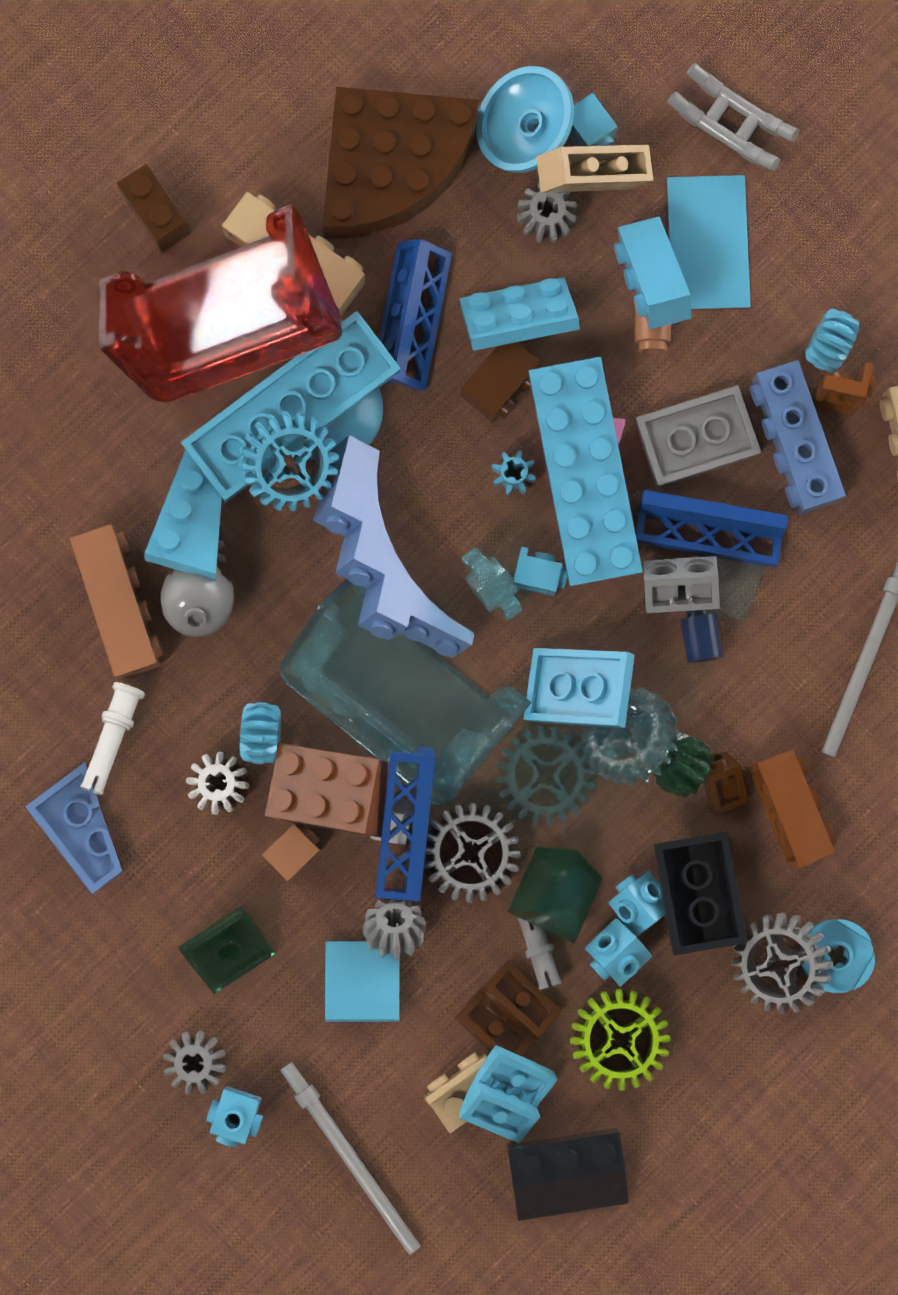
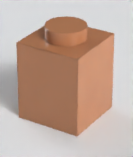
M293 824L262 856L287 882H290L321 852L316 846L320 839L307 825L300 829L297 825Z

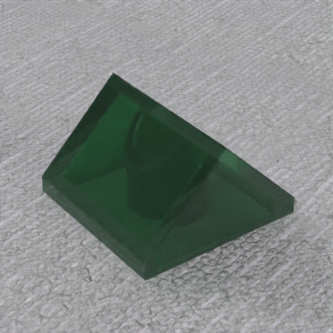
M536 847L507 912L575 943L603 878L578 850Z
M246 905L238 907L178 947L182 955L213 994L276 954Z

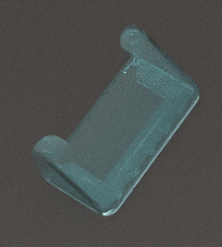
M346 579L319 604L282 660L279 667L280 675L288 686L379 760L389 762L390 751L417 753L418 747L433 748L436 758L431 802L441 806L447 805L462 790L532 702L517 690L507 686L499 687L489 697L425 644L412 641L402 633L388 641L375 637L370 631L358 626L366 588L354 585ZM397 762L396 774L407 783L411 782L415 778L416 763Z

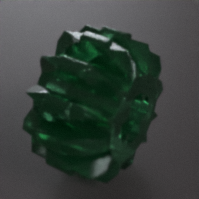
M680 733L676 738L670 737L667 745L660 747L661 753L659 757L654 759L657 765L653 769L652 774L656 777V784L669 794L672 793L675 796L686 798L690 793L696 794L701 784H706L705 779L713 771L710 765L715 757L710 753L711 748L697 737L694 738L684 733Z

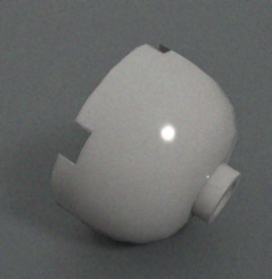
M217 567L215 580L201 574L179 570L175 571L172 575L170 572L166 576L161 589L163 615L169 625L183 635L205 637L219 631L229 620L234 606L233 584L230 579L228 582L227 578L222 575V570Z

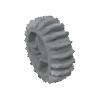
M470 803L469 814L464 815L462 806L460 804L455 805L457 817L453 819L449 812L444 810L441 813L447 822L444 826L438 821L433 820L431 826L439 832L437 836L427 833V841L434 842L433 848L426 847L425 855L433 854V861H426L424 869L435 866L437 870L436 873L429 877L430 882H435L441 877L445 881L439 888L441 893H444L449 885L454 887L455 889L451 897L453 900L459 898L460 890L467 891V903H472L473 891H479L481 901H486L487 894L485 889L488 887L491 888L495 895H499L501 891L495 883L499 879L506 885H510L512 882L509 877L504 875L505 870L507 869L511 872L518 871V866L509 863V857H521L520 851H510L509 845L519 842V837L515 836L507 839L505 833L513 829L512 823L506 824L501 829L497 823L502 820L504 815L499 812L493 820L487 818L491 809L488 805H485L482 815L475 814L476 803ZM477 822L487 826L493 832L479 840H473L465 834L459 824ZM450 831L458 844V852L454 858L442 865L440 846L444 836ZM459 836H462L466 843L472 842V846L474 843L479 846L485 841L488 842L477 854L479 863L483 867L482 870L477 863H470V859L468 863L463 860L456 865L454 864L465 852L464 844ZM500 841L502 849L501 862L497 871L492 875L484 861V854L490 846ZM461 866H471L480 875L483 882L465 884L453 879L449 874Z
M784 912L777 914L776 921H774L770 914L762 917V924L756 920L749 924L751 932L746 931L748 943L734 945L733 948L736 953L742 955V957L734 958L731 961L732 966L742 967V971L736 973L734 979L736 981L745 979L747 983L740 989L741 993L746 994L752 990L755 995L751 998V1004L756 1005L764 999V1010L767 1012L773 1009L775 1003L777 1004L779 1014H785L788 1006H790L794 1013L800 1012L802 1010V1002L810 1007L815 1003L813 995L821 997L825 993L824 988L819 983L828 984L831 981V976L822 971L833 967V961L822 959V956L831 951L830 946L819 948L817 943L824 938V935L820 932L812 937L809 934L814 926L811 922L806 923L800 928V916L798 915L792 916L789 924ZM779 934L793 938L804 950L795 951L790 949L785 939H780ZM766 936L769 943L766 946L767 960L756 965L755 954L757 947ZM779 958L780 960L787 961L797 959L786 968L783 966L777 967V965L768 968ZM805 962H809L810 971L808 979L802 989L798 990L795 983L798 980L796 974L797 967ZM761 977H773L779 987L784 988L785 992L771 988Z

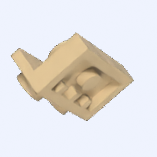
M475 1052L457 1064L460 1071L450 1078L442 1074L426 1086L430 1092L424 1095V1099L430 1104L449 1133H452L467 1122L460 1119L459 1112L476 1074L487 1058L486 1053L480 1057Z

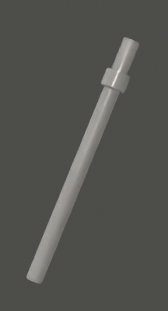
M898 563L892 577H888L882 590L885 595L821 753L833 758L836 756L898 602Z
M291 1061L280 1071L295 1091L296 1095L294 1098L302 1109L307 1108L408 1255L412 1254L421 1245L318 1099L320 1097L318 1091L313 1084H307Z

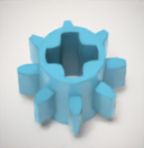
M520 450L517 452L516 457L510 458L503 452L502 466L498 464L492 465V471L500 474V477L494 480L493 485L496 487L502 484L506 488V496H509L512 490L517 489L524 495L526 493L525 482L535 483L536 477L528 474V470L534 466V461L531 460L525 463L521 459L522 451ZM508 467H512L515 471L522 470L519 480L516 481L513 476L506 478Z

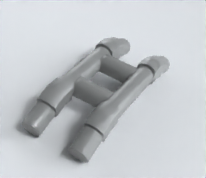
M697 63L691 65L686 74L703 91L717 99L706 115L704 114L705 112L698 109L691 102H688L678 92H674L667 100V103L688 123L699 127L739 153L747 161L775 171L779 166L780 158L747 141L758 125L764 131L791 142L797 139L799 129L784 123L783 120L770 113L764 112L736 94L713 75L708 74ZM728 106L746 117L736 134L718 123Z

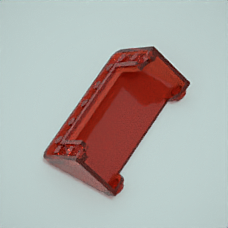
M292 204L275 210L267 216L266 230L270 236L148 284L138 275L129 271H121L100 279L99 349L149 398L157 402L168 403L333 343L342 336V319L303 219Z

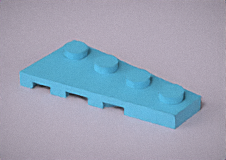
M186 449L146 548L145 561L182 572L201 574L215 580L222 497Z

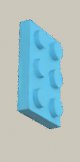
M565 277L558 279L549 278L538 283L523 286L514 285L503 290L488 293L479 292L468 297L459 298L473 351L580 330L579 317Z
M533 648L523 720L538 723L625 728L635 655L629 652Z

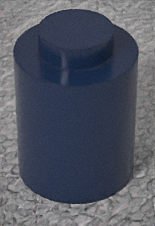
M708 610L686 611L687 618L681 619L680 623L687 663H699L723 658L716 614H709Z

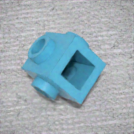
M647 871L638 879L631 874L615 887L619 894L608 902L617 916L636 937L666 915L661 885L650 871Z
M617 918L584 948L594 959L589 965L604 981L610 976L620 987L630 977L634 976L652 957L640 940Z
M226 1086L220 1102L213 1100L206 1119L207 1122L212 1123L209 1133L217 1135L216 1141L218 1143L237 1148L238 1143L246 1144L249 1136L256 1138L263 1119L262 1115L257 1114L262 1097ZM230 1114L238 1115L240 1123H233L230 1120Z

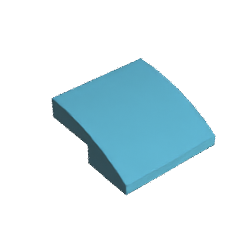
M326 941L325 1022H400V957L396 961L393 954L388 953L384 958H381L379 949L370 950L367 941Z
M495 1045L480 1067L465 1096L459 1112L460 1119L520 1143L540 1118L537 1106L558 1079L555 1072Z

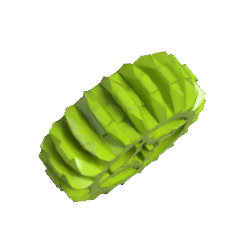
M620 988L615 989V1000L610 1001L606 991H602L600 996L603 1004L598 1006L593 998H589L587 1002L593 1011L588 1014L580 1008L577 1012L579 1016L586 1020L584 1025L578 1022H573L571 1025L574 1030L582 1031L581 1037H570L571 1044L582 1045V1049L574 1051L572 1056L574 1059L586 1057L587 1060L579 1066L581 1072H586L593 1067L595 1070L590 1076L592 1082H597L602 1074L605 1075L603 1086L606 1089H610L612 1086L613 1078L617 1079V1086L620 1091L625 1090V1079L630 1078L634 1088L640 1087V1081L637 1075L642 1073L645 1079L651 1081L653 1076L647 1068L652 1065L657 1070H662L663 1065L655 1060L657 1054L663 1057H668L669 1055L668 1050L659 1047V1042L671 1041V1036L659 1034L658 1030L666 1028L668 1022L666 1020L654 1021V1018L661 1013L659 1007L656 1006L649 1012L645 1010L650 1004V998L645 996L639 1004H636V991L631 990L629 992L627 1001L623 1000V992ZM624 1008L637 1012L640 1017L626 1025H618L610 1018L607 1012L613 1009ZM598 1019L606 1032V1038L599 1046V1049L592 1053L590 1034L593 1025ZM609 1024L622 1034L627 1031L629 1032V1038L626 1040L629 1042L627 1047L632 1052L631 1055L619 1045L612 1047L611 1040L615 1039L611 1037L613 1032L609 1028ZM648 1026L650 1043L648 1051L642 1059L635 1048V1039L642 1032V1029ZM614 1054H623L633 1067L624 1070H614L601 1065L600 1062Z

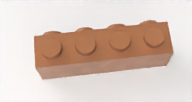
M110 524L71 537V545L114 677L121 680L160 667L158 657L164 655L158 636L150 635L147 622L152 621V616L146 600L139 601L136 588L141 587V582L135 566L128 567L124 554L129 553L130 549L124 532L117 533L114 526Z

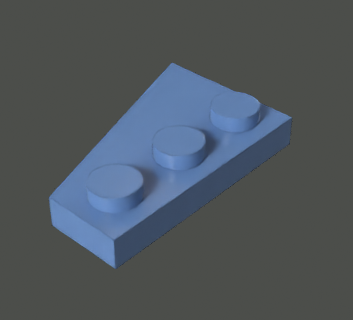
M84 762L26 805L25 808L86 888L94 895L122 874V869L95 793H92L93 785L89 791L80 788L87 772V766Z

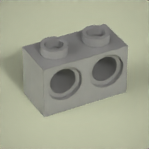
M716 556L643 561L646 613L720 609Z

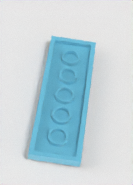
M356 311L183 440L181 444L224 501L228 502L249 486L245 485L242 481V477L249 471H243L239 468V462L249 458L240 453V448H251L252 444L245 439V436L248 433L255 437L259 435L254 426L257 422H260L267 428L270 426L267 421V416L270 414L278 422H281L282 411H287L290 414L291 421H293L297 412H302L305 415V422L309 418L314 417L318 420L317 428L322 426L328 427L400 373L401 368L358 311ZM287 434L277 439L284 445H291L297 440L302 442L306 436ZM269 446L262 457V475L268 471L266 467L273 459V452ZM279 450L284 459L288 457L282 450Z
M601 357L529 370L528 373L569 586L572 587L642 573Z

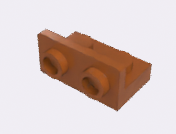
M865 362L854 379L851 375L834 372L831 375L826 374L812 396L815 408L853 416L860 406H865L867 397H872L876 384V376L871 375L873 364Z

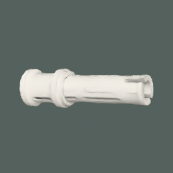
M114 682L112 686L115 690L108 710L103 711L101 716L103 718L102 722L105 725L83 783L80 785V788L89 791L96 777L97 781L92 793L103 795L104 793L103 790L124 733L133 728L134 721L132 717L139 699H143L145 696L143 691L119 682Z

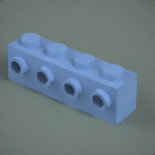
M796 360L757 373L752 380L753 385L750 386V392L756 406L761 405L765 419H762L764 434L767 440L773 439L777 453L773 454L776 468L779 474H785L789 485L785 488L791 508L796 507L798 514L802 515L839 503L846 495L799 361Z

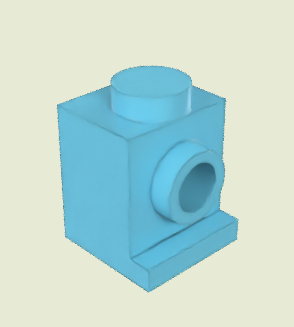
M521 547L512 587L555 596L557 587L564 589L567 570L566 567L562 566V563L555 562V556L541 552H535L534 557L527 556L529 548Z

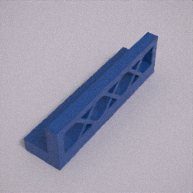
M422 239L397 242L379 334V340L401 368V372L385 384L398 383L417 391H426L452 252ZM429 254L439 258L436 273L432 276L427 266ZM427 288L431 301L429 308L424 310L420 298L422 291ZM420 323L424 331L423 342L418 345L413 334L415 326ZM412 358L417 365L415 379L405 376L408 361Z
M644 490L639 505L635 535L639 544L776 568L779 561L782 536L787 528L788 515ZM645 518L660 520L667 528V531L659 536L643 534ZM685 525L696 526L703 537L694 543L688 542L682 538L678 530ZM721 531L731 532L739 543L730 549L721 548L713 537ZM757 537L773 540L771 556L756 554L749 543ZM743 547V549H744L746 552H744V551H738V550Z
M418 747L417 753L390 751L375 891L376 898L420 901L436 758L433 748ZM397 762L416 763L415 778L406 786L396 776ZM395 783L401 789L396 794H394ZM406 795L413 803L412 813L401 822L392 812V808L396 801ZM392 819L397 826L390 831ZM402 831L408 837L407 850L397 858L389 848V840ZM387 856H389L393 860V862L390 863L388 866ZM398 866L404 873L403 889L384 888L385 876Z

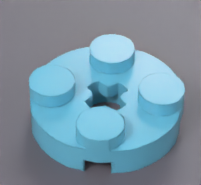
M843 919L824 920L813 926V929L809 932L812 937L820 932L824 935V938L817 943L819 948L830 946V949L836 950L839 946H842L844 948L842 955L847 958L844 964L837 962L832 968L822 970L831 976V981L828 984L819 983L824 990L830 993H845L865 984L875 966L872 941L867 932L854 922ZM826 954L822 956V959L831 960V957ZM805 962L800 967L808 979L810 964Z

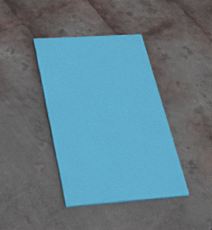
M745 175L667 177L669 242L691 294V309L750 308Z

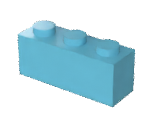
M660 217L618 227L619 242L614 243V252L618 264H625L624 278L628 290H635L634 304L638 316H645L649 329L692 319L691 294Z

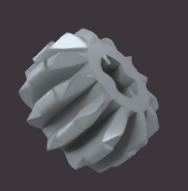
M540 182L537 183V192L527 188L524 192L527 200H519L517 208L522 211L517 215V222L526 224L524 234L528 236L536 231V242L538 243L542 242L544 235L549 236L551 243L557 241V232L562 236H568L570 232L568 225H574L577 220V216L572 213L577 209L576 201H567L570 197V192L541 193ZM545 207L552 209L549 218L542 216Z
M389 899L387 904L377 900L375 909L367 910L365 924L363 925V935L367 939V945L370 950L379 949L381 958L390 953L393 954L397 961L402 952L412 957L414 947H421L424 942L426 921L424 917H421L419 906L410 907L409 900H403L399 903L395 899Z
M201 1030L196 1034L195 1043H193L189 1031L182 1033L185 1047L179 1041L173 1039L169 1044L177 1054L165 1053L163 1055L164 1060L174 1062V1066L164 1069V1074L171 1075L176 1072L178 1075L173 1080L172 1087L177 1088L184 1080L186 1081L185 1094L189 1095L194 1089L195 1082L201 1094L207 1092L205 1079L215 1086L218 1085L220 1080L212 1070L224 1072L227 1067L223 1063L215 1062V1059L226 1055L225 1050L221 1049L214 1053L211 1050L217 1044L218 1039L213 1037L206 1045L203 1044L205 1032ZM197 1054L201 1055L203 1060L200 1064L204 1065L203 1069L195 1068L193 1071L189 1070L187 1064L190 1061L186 1060L187 1055L191 1057Z

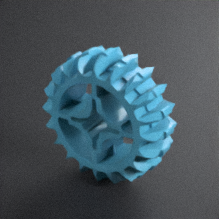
M282 411L281 422H278L270 414L267 416L270 426L265 428L260 422H257L254 426L259 435L255 437L248 433L245 436V439L252 446L251 448H240V453L249 458L239 462L241 470L249 471L242 477V481L245 485L253 484L249 492L253 497L261 495L260 502L265 506L273 501L274 508L281 511L287 501L288 508L291 511H296L297 501L300 500L305 508H310L311 502L308 497L314 495L316 499L322 500L323 495L319 488L321 486L327 489L332 488V483L326 477L327 475L335 476L338 474V470L329 465L339 460V455L336 452H329L336 446V442L332 438L325 439L329 430L325 426L317 428L318 420L314 417L309 418L305 422V415L302 412H297L293 421H291L290 414L287 411ZM287 434L306 436L302 442L297 440L291 445H284L277 439ZM269 446L273 452V459L266 467L268 471L262 475V457ZM315 448L316 464L309 476L305 465L309 457L312 456L311 451ZM279 450L292 457L295 462L294 465L299 470L298 473L292 467L288 468L283 460L284 457L279 453ZM287 478L297 479L301 483L292 488L272 486L276 481L281 483Z

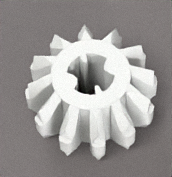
M217 752L215 764H213L209 755H203L202 760L206 766L204 769L195 763L191 766L193 771L200 774L199 777L186 778L187 784L198 785L197 789L188 793L189 798L195 799L203 795L197 806L200 810H204L212 801L211 812L214 815L219 814L220 802H223L227 812H232L234 809L229 800L232 797L236 801L243 803L245 798L236 793L237 788L245 790L249 789L250 785L248 782L237 781V778L247 774V770L243 767L234 772L232 771L238 762L236 757L232 756L224 766L225 756L223 752ZM224 774L226 779L223 782L227 784L225 790L216 789L213 793L210 790V787L213 786V784L209 783L212 776L219 778Z

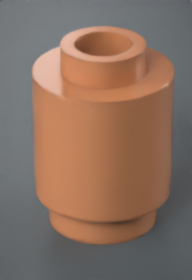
M635 308V344L638 345V352L649 355L666 353L667 345L671 343V324L649 329L645 316L639 317Z

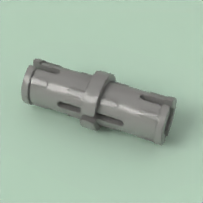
M541 913L530 914L534 930L531 929L528 916L518 918L517 920L520 923L528 948L525 954L527 959L531 958L539 990L550 988L546 972H548L552 986L562 984L551 953L555 951L553 943H548Z

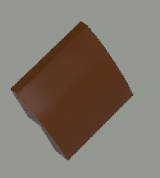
M508 960L456 1015L455 1019L489 1052L497 1045L522 1056L532 1043L560 1015L562 1010Z

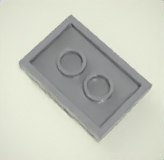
M739 385L636 417L634 420L657 488L761 454Z

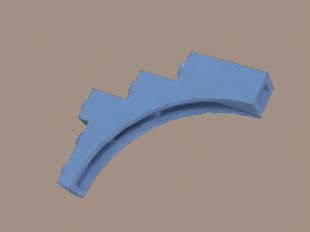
M349 435L331 450V452H336L339 455L338 461L329 464L338 470V474L335 476L327 475L326 478L332 483V488L327 489L322 486L321 493L323 498L318 500L313 521L326 527L332 533L344 536L335 573L348 579L354 585L366 588L358 626L370 631L375 637L388 641L402 633L412 641H418L435 649L440 655L454 658L472 646L474 632L451 619L432 603L409 576L395 553L385 529L379 506L377 469L380 451Z

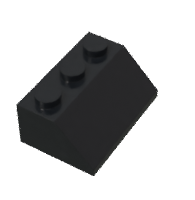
M728 832L653 844L673 955L748 943Z
M617 1128L506 1145L518 1221L628 1203L626 1170L620 1132Z

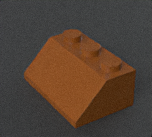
M792 749L747 767L788 869L803 868L835 853L833 844L837 843L835 834L830 824H824L818 810L823 808L817 791L814 788L810 790L804 777L808 775V769L800 754L796 756Z

